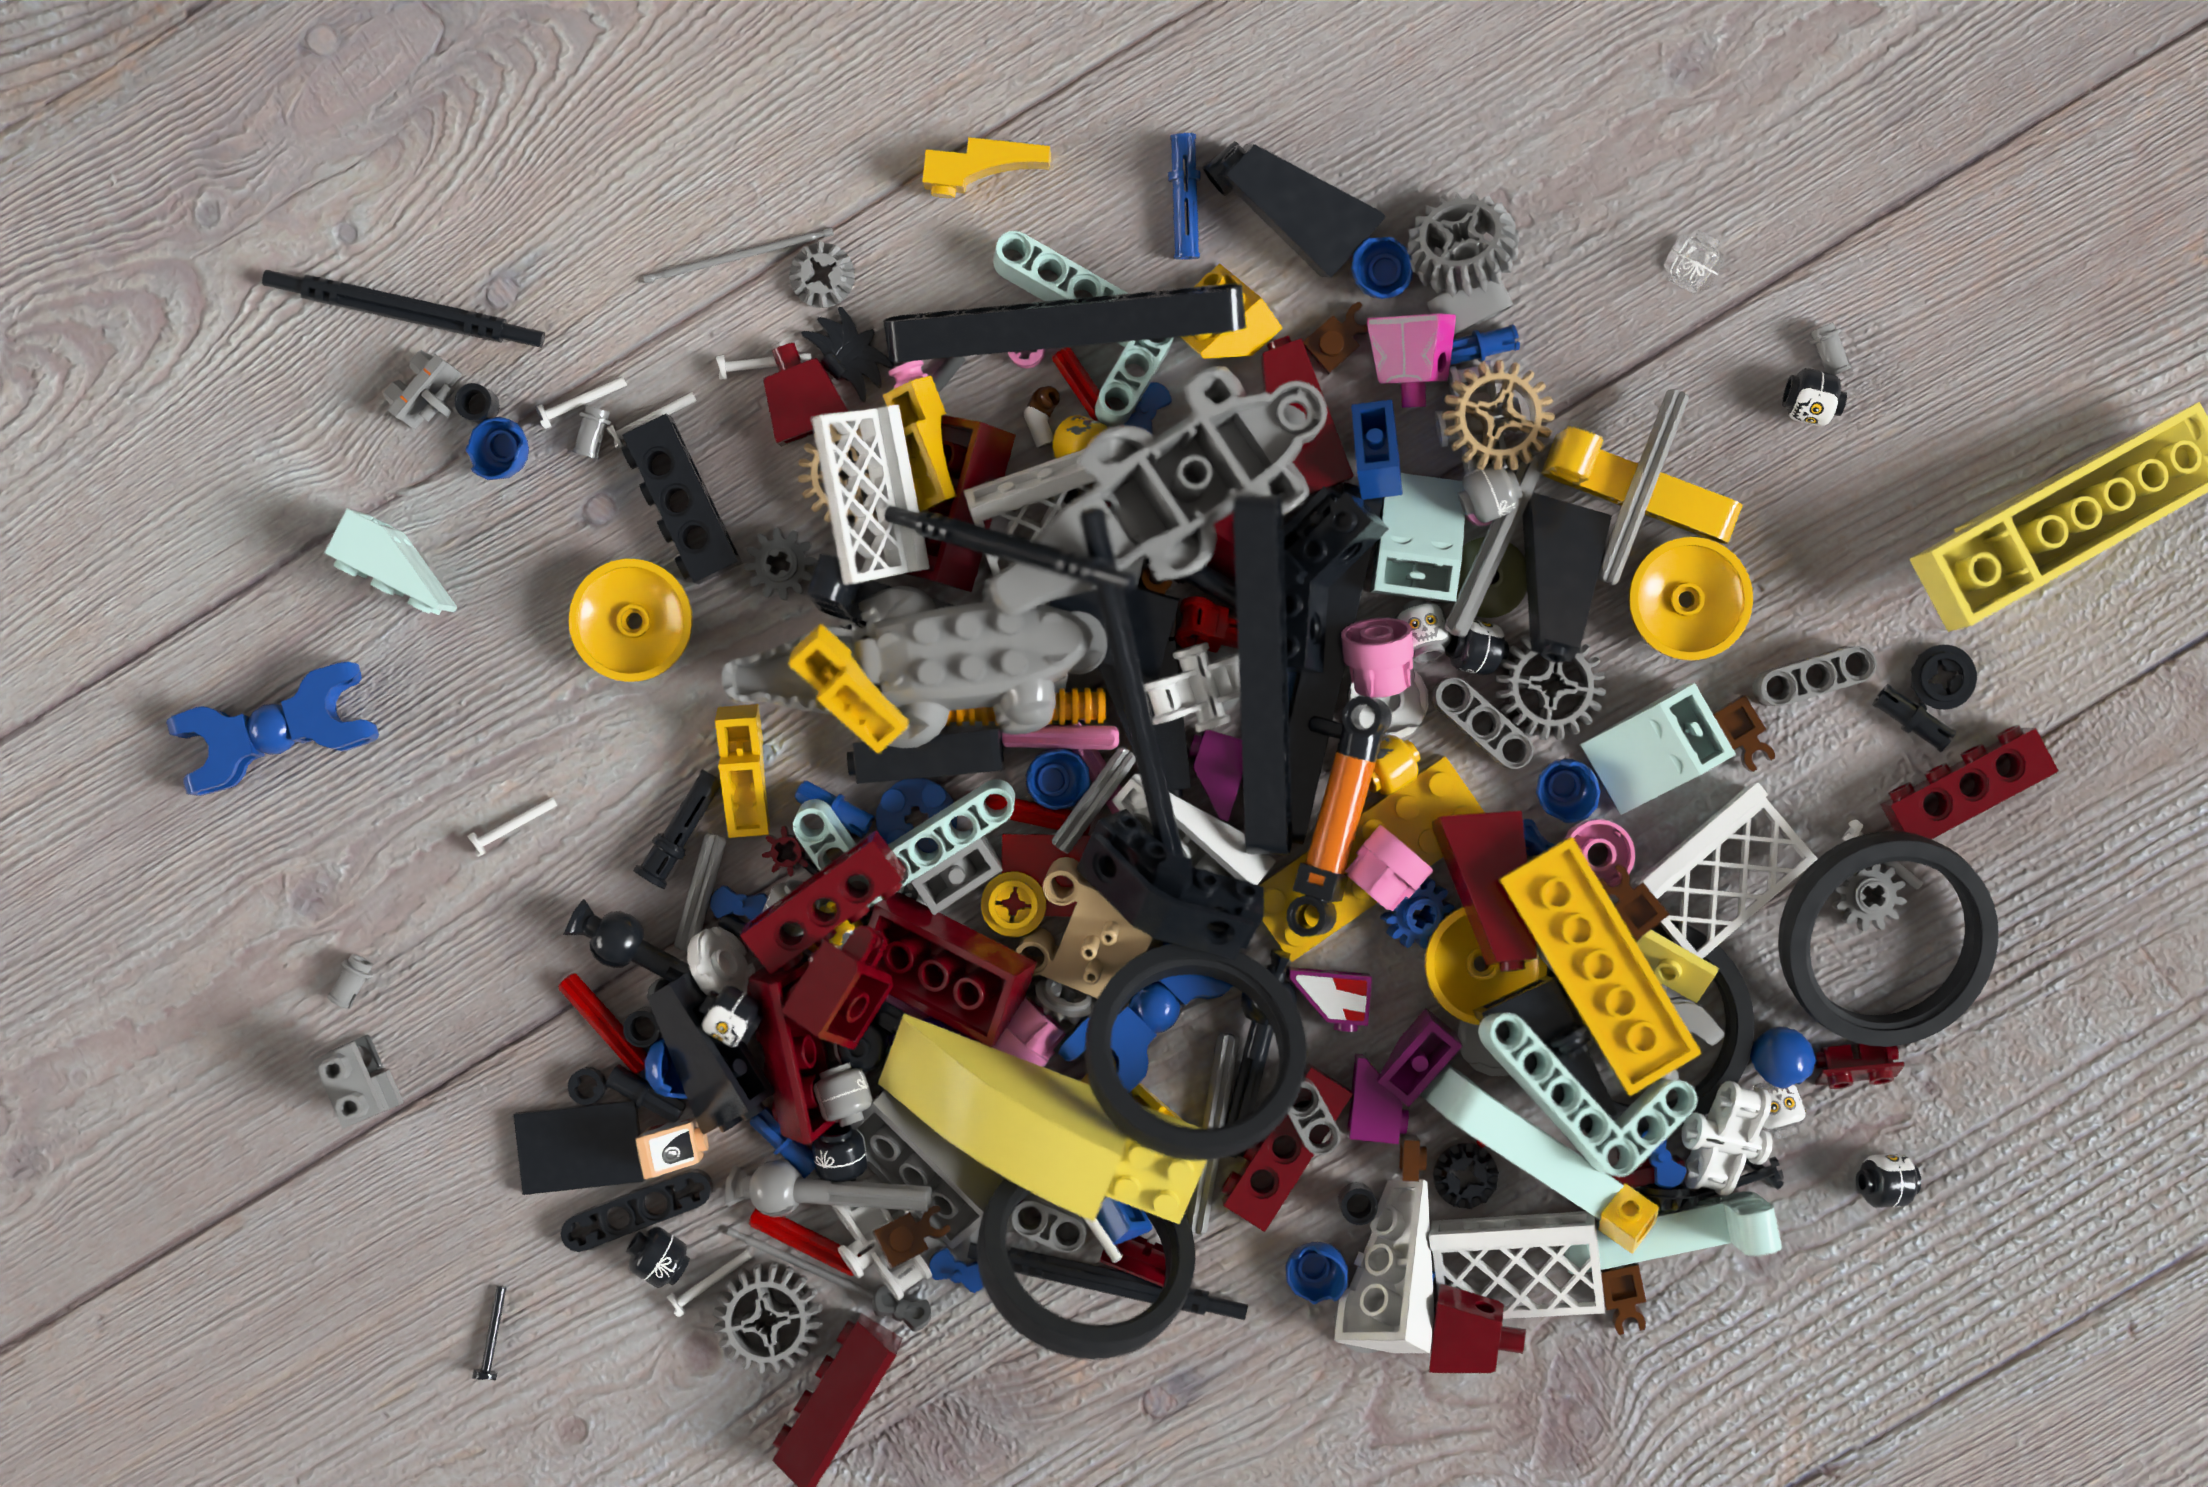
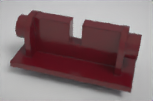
M1858 1044L1857 1048L1860 1059H1853L1851 1045L1821 1047L1820 1052H1814L1816 1058L1815 1067L1823 1068L1815 1084H1828L1830 1089L1847 1088L1852 1086L1854 1081L1869 1080L1871 1085L1886 1084L1894 1081V1077L1898 1076L1905 1065L1904 1062H1893V1060L1899 1059L1897 1046L1884 1047Z
M1141 1236L1119 1243L1115 1247L1122 1258L1113 1263L1103 1248L1099 1262L1163 1287L1166 1265L1164 1250L1161 1244L1156 1242L1151 1244L1147 1242L1148 1239Z

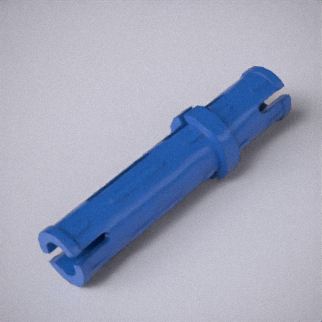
M1194 133L1170 135L1172 171L1168 172V181L1172 182L1174 259L1176 260L1200 258L1197 181L1201 180V172L1196 170V134ZM1183 159L1185 160L1186 192L1184 191ZM1184 202H1186L1187 235L1185 234V206H1184Z

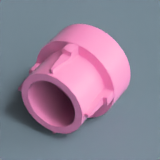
M1374 618L1353 623L1342 631L1343 659L1345 664L1350 667L1351 680L1358 694L1366 697H1388L1399 694L1407 687H1410V670L1413 668L1412 657L1414 650L1412 628L1407 622L1393 618Z
M1589 819L1578 823L1567 831L1564 840L1570 836L1574 838L1598 879L1602 877L1607 885L1611 887L1619 885L1622 878L1615 869L1617 864L1622 865L1630 874L1635 861V849L1630 836L1621 826L1607 820ZM1595 843L1604 844L1608 851L1606 861L1599 866H1593L1588 860V850Z
M1381 825L1376 828L1357 850V858L1346 869L1347 876L1386 910L1390 909L1391 911L1405 897L1410 898L1433 871L1420 857Z
M1025 996L1004 1032L992 1048L1044 1067L1055 1053L1053 1049L1066 1034L1064 1029L1051 1015H1044V1009Z

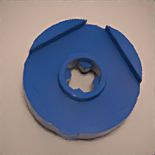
M930 779L901 780L883 794L877 807L876 826L878 833L888 845L914 828L912 823H906L904 817L911 814V807L919 806L920 812L927 813L929 819L953 804L954 799L941 785ZM958 816L951 820V824L955 829L958 824ZM924 837L917 841L918 848L925 853L935 852L939 848L937 842L929 837Z

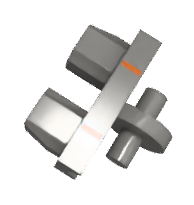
M420 350L410 361L409 368L417 374L408 386L400 380L394 381L383 392L391 405L388 411L413 429H416L424 419L429 422L437 411H440L446 417L450 416L453 410L445 402L454 393L451 387L462 375L455 367L437 354L432 356Z

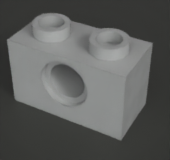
M984 835L917 877L911 883L932 914L935 915L1002 871V861Z

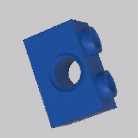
M1384 400L1352 404L1356 466L1361 499L1403 495L1393 401Z

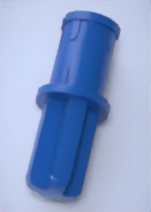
M1511 324L1507 327L1482 333L1478 330H1473L1472 335L1453 339L1450 365L1474 359L1483 362L1487 356L1519 350L1520 342L1515 341V339L1519 338L1515 325Z
M803 781L795 793V799L800 804L811 799H819L826 802L845 829L861 839L866 836L873 824L871 822L875 819L874 815L845 801V796L842 794L836 797L809 781Z
M765 1107L762 1112L751 1118L750 1125L775 1148L773 1153L775 1155L780 1153L798 1170L803 1178H806L815 1169L812 1150L806 1144H801L782 1136L779 1122L774 1119L773 1112L768 1107Z

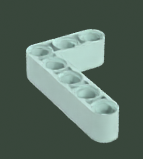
M1006 232L997 241L993 258L996 272L1006 280L1043 301L1075 299L1074 292L1078 290H1086L1093 297L1128 294L1022 232ZM1014 249L1021 253L1023 258L1019 261H1011L1004 257L1003 252ZM1042 270H1051L1057 274L1058 279L1048 282L1043 280L1038 273ZM1174 337L1164 338L1165 341L1161 343H1154L1150 340L1116 342L1125 347L1102 386L1095 405V415L1101 423L1112 428L1122 426L1129 420L1166 357ZM1137 364L1143 368L1145 375L1141 377L1131 376L1126 371L1125 366ZM1110 397L1119 398L1123 401L1125 409L1121 411L1111 410L1106 405L1105 400Z
M1001 779L990 780L888 844L906 868L904 878L900 881L903 886L1006 822L1014 810L1015 792L1012 786ZM991 794H1000L1006 799L1007 805L1000 810H994L986 804L985 798ZM811 799L800 806L793 821V831L819 871L833 862L827 857L826 850L837 847L846 852L856 845L839 818L826 802L819 799ZM807 814H816L822 818L824 826L820 829L808 828L803 821V817ZM958 815L966 816L972 821L973 827L967 831H958L952 826L951 820ZM929 837L937 842L939 848L935 852L925 853L918 848L917 841L921 838ZM854 874L848 877L849 883L862 881L868 887L870 886L868 879L863 875ZM878 897L867 906L869 908L880 902L882 898Z
M1495 1013L1488 1015L1480 1023L1478 1032L1483 1045L1585 1159L1601 1173L1625 1176L1634 1171L1696 1107V1092L1690 1084L1680 1080L1663 1079L1653 1083L1613 1122L1518 1016L1508 1013ZM1504 1021L1509 1027L1510 1034L1507 1041L1501 1044L1496 1038L1495 1030L1497 1025ZM1532 1052L1537 1058V1068L1529 1075L1524 1069L1523 1061L1525 1056ZM1560 1083L1564 1088L1565 1097L1562 1103L1556 1105L1551 1098V1092L1553 1087ZM1674 1088L1678 1095V1101L1675 1107L1670 1109L1666 1104V1094L1670 1089ZM1588 1114L1592 1119V1130L1589 1134L1583 1136L1579 1129V1123L1581 1118ZM1644 1116L1649 1123V1130L1646 1136L1641 1138L1637 1133L1636 1126L1640 1118ZM1616 1145L1620 1151V1159L1615 1166L1611 1167L1607 1161V1153L1612 1146Z
M1446 1064L1420 1094L1455 1125L1599 1220H1601L1600 1215L1624 1187L1609 1174L1597 1171L1585 1158L1490 1096L1472 1080L1449 1064Z
M1749 1191L1698 1201L1697 1206L1688 1210H1659L1655 1225L1633 1254L1598 1230L1600 1221H1597L1601 1270L1732 1243L1748 1256L1766 1255L1782 1249L1773 1205L1757 1193ZM1589 1244L1571 1245L1564 1253V1256L1581 1268L1590 1258ZM1590 1267L1586 1273L1592 1272V1268Z

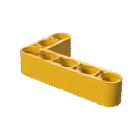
M1567 427L1555 435L1541 474L1556 482L1622 506L1638 463L1601 450L1600 448L1603 443L1601 437L1582 429ZM1660 472L1644 515L1709 540L1728 544L1743 505L1723 495Z

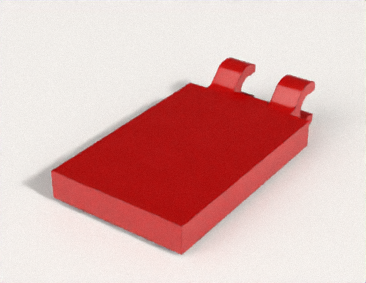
M1003 833L1001 874L1016 871L1033 877L1043 889L1045 877L1052 863L1063 857L1073 858L1079 862L1091 835H1082L1069 853H1064L1052 843L1055 834ZM1059 875L1054 877L1055 881L1063 887L1073 886V882L1067 876ZM1014 887V892L1011 893L1009 899L1001 901L1004 907L1009 908V915L1015 916L1019 909L1031 907V904H1025L1024 901L1019 900L1017 887ZM1046 898L1044 916L1071 917L1077 902L1074 901L1069 905L1060 906L1053 904Z

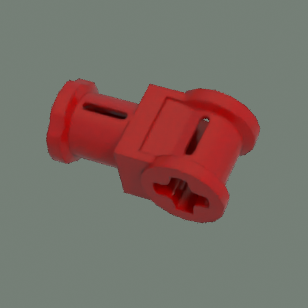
M1198 596L1188 597L1181 601L1182 623L1181 627L1176 630L1175 641L1178 645L1187 648L1208 642L1209 649L1207 651L1214 653L1218 652L1221 645L1238 649L1237 620L1228 618L1229 608L1215 605L1211 600Z

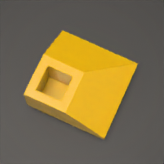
M1219 263L1194 287L1241 284L1246 328L1233 332L1181 336L1180 338L1204 359L1253 356L1283 328L1263 299Z

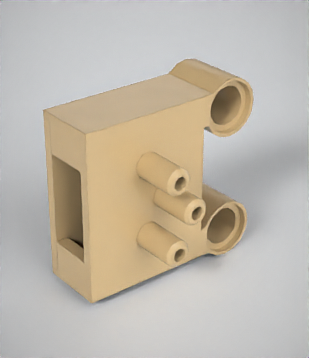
M1069 857L1059 858L1052 863L1043 883V891L1046 898L1056 905L1063 906L1069 905L1074 901L1077 902L1059 946H1057L1050 932L1044 928L1037 927L1032 932L1021 936L1015 951L1037 962L1033 976L1042 975L1098 998L1109 980L1119 969L1140 954L1147 952L1153 937L1132 926L1076 870L1078 861ZM1059 875L1067 876L1073 882V886L1063 887L1055 881L1054 877ZM1035 946L1041 949L1044 955L1041 957L1032 956L1026 951V947Z

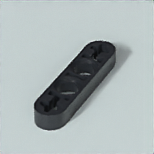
M690 1169L578 1212L568 1218L563 1224L560 1233L562 1242L571 1251H587L698 1208L705 1204L712 1195L713 1181L705 1171ZM689 1178H692L695 1183H703L704 1188L699 1192L700 1198L696 1199L693 1193L686 1194L678 1199L682 1206L676 1207L675 1194L668 1185L674 1184V1191L677 1192L689 1184ZM659 1192L665 1196L667 1208L663 1213L654 1214L647 1209L645 1199L649 1193ZM612 1207H622L628 1212L629 1223L626 1227L619 1229L610 1225L607 1215ZM598 1213L599 1225L606 1234L605 1236H601V1230L598 1228L591 1231L585 1237L586 1242H582L580 1237H572L571 1232L576 1228L575 1222H579L581 1227H587L597 1221L593 1214Z

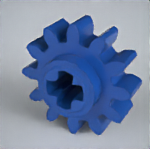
M1427 877L1410 898L1405 897L1393 911L1390 910V912L1380 915L1381 920L1392 924L1386 933L1393 939L1399 938L1400 943L1406 948H1410L1415 941L1421 948L1426 949L1428 945L1427 938L1432 936L1434 930L1445 918L1444 913L1451 912L1454 909V905L1443 900L1448 894L1447 889L1442 886L1435 887V881ZM1415 910H1421L1419 915H1413Z

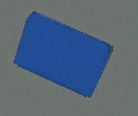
M1110 1197L1103 1200L1096 1219L1114 1245L1148 1233L1153 1229L1143 1210Z

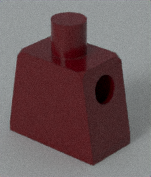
M788 343L772 350L779 372L763 378L774 437L778 445L782 447L813 435L812 418L850 412L817 358L802 363L795 343Z
M1440 1284L1429 1372L1493 1373L1496 1371L1499 1350L1523 1354L1526 1329L1502 1326L1504 1304L1500 1301Z

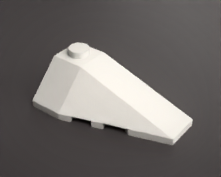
M1134 774L1112 799V802L1119 811L1127 809L1153 834L1141 778L1139 775ZM1170 793L1183 854L1186 858L1192 859V867L1209 870L1219 875L1258 885L1276 861L1270 855L1248 854L1244 833Z
M1419 1179V1182L1388 1180L1378 1204L1377 1214L1370 1223L1372 1233L1364 1253L1359 1252L1354 1262L1358 1267L1349 1289L1346 1288L1339 1299L1334 1341L1390 1353H1430L1434 1321V1297L1429 1241L1430 1223L1427 1181L1424 1179Z

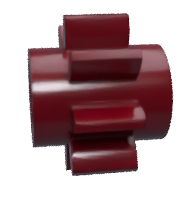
M782 826L780 830L782 837L777 839L772 835L766 836L767 841L772 846L771 851L763 853L762 857H772L775 864L771 872L775 873L781 867H787V872L791 877L796 872L795 864L799 863L804 867H808L810 862L804 858L806 850L797 837L789 835L788 827ZM791 841L794 842L795 847L793 851L797 854V858L791 857L783 860L781 858L783 850L779 847L780 843L785 845Z

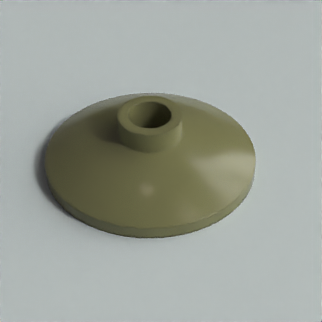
M1485 537L1474 539L1463 546L1457 597ZM1510 542L1496 570L1498 579L1495 584L1489 586L1476 614L1477 617L1495 618L1503 616L1514 610L1527 593L1525 558L1518 548Z

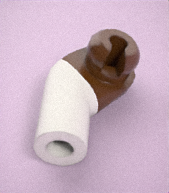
M1052 386L1038 388L1032 394L1024 410V418L1037 448L1053 442V433L1048 420L1060 402V394Z

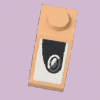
M695 1118L648 1127L636 1138L644 1179L697 1164L704 1158L703 1151L708 1150L707 1134L703 1135Z

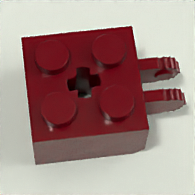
M860 925L853 930V934H850L843 947L825 940L821 947L812 953L808 963L809 966L800 981L789 990L786 998L787 1002L781 1012L815 1036L854 1050L893 988L892 975L877 966L884 954L883 951L886 950L888 945V939H886L884 933L874 931L870 926Z

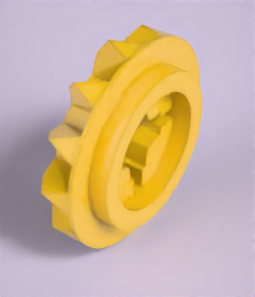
M1018 871L1007 872L996 876L988 883L982 894L981 911L986 923L995 932L1007 937H1020L1032 932L1041 923L1046 911V898L1043 889L1033 877ZM1014 887H1017L1019 900L1024 901L1025 904H1031V907L1019 909L1014 916V922H1011L1009 908L1004 907L1002 904H996V901L1009 899L1011 893L1014 892Z

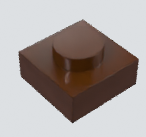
M1400 1134L1398 1175L1402 1181L1419 1182V1170L1426 1171L1427 1148L1426 1146H1420V1140L1417 1135Z

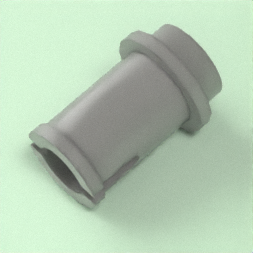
M1833 322L1811 331L1813 339L1809 342L1811 345L1815 344L1826 373L1836 375L1852 368V365L1848 361L1838 335L1842 331L1840 328L1836 330Z
M586 405L585 412H580L583 420L572 452L598 459V452L606 425H611L612 422L608 420L610 412Z
M351 954L349 959L343 960L342 966L344 969L332 991L327 996L331 1002L346 1009H351L365 979H371L373 975L371 971L373 964L356 954Z

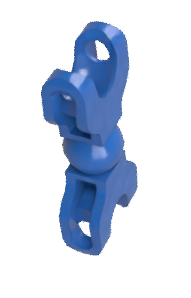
M341 662L310 671L302 680L298 692L292 698L281 701L282 705L277 703L262 705L253 711L250 716L240 714L231 717L222 711L200 706L168 718L166 724L170 735L185 739L202 736L208 745V758L204 766L187 774L183 779L186 794L202 796L237 786L245 776L247 768L253 760L264 757L265 754H281L291 748L295 742L305 744L315 741L321 746L344 752L377 740L379 732L375 723L362 719L343 722L336 711V702L340 694L361 681L362 674L359 664Z
M1163 941L1162 946L1173 943ZM1177 975L1151 983L1131 997L1129 1007L1127 1006L1118 1014L1114 1022L1111 1039L1112 1056L1116 1061V1070L1128 1092H1131L1147 1074L1149 1063L1148 1045L1157 1036L1156 1033L1165 1032L1173 1027L1179 1018L1180 1009L1191 1000L1197 998L1204 1000L1219 998L1228 992L1233 985L1202 975ZM1089 1018L1060 1047L1058 1054L1064 1060H1075L1081 1053L1085 1052V1035Z

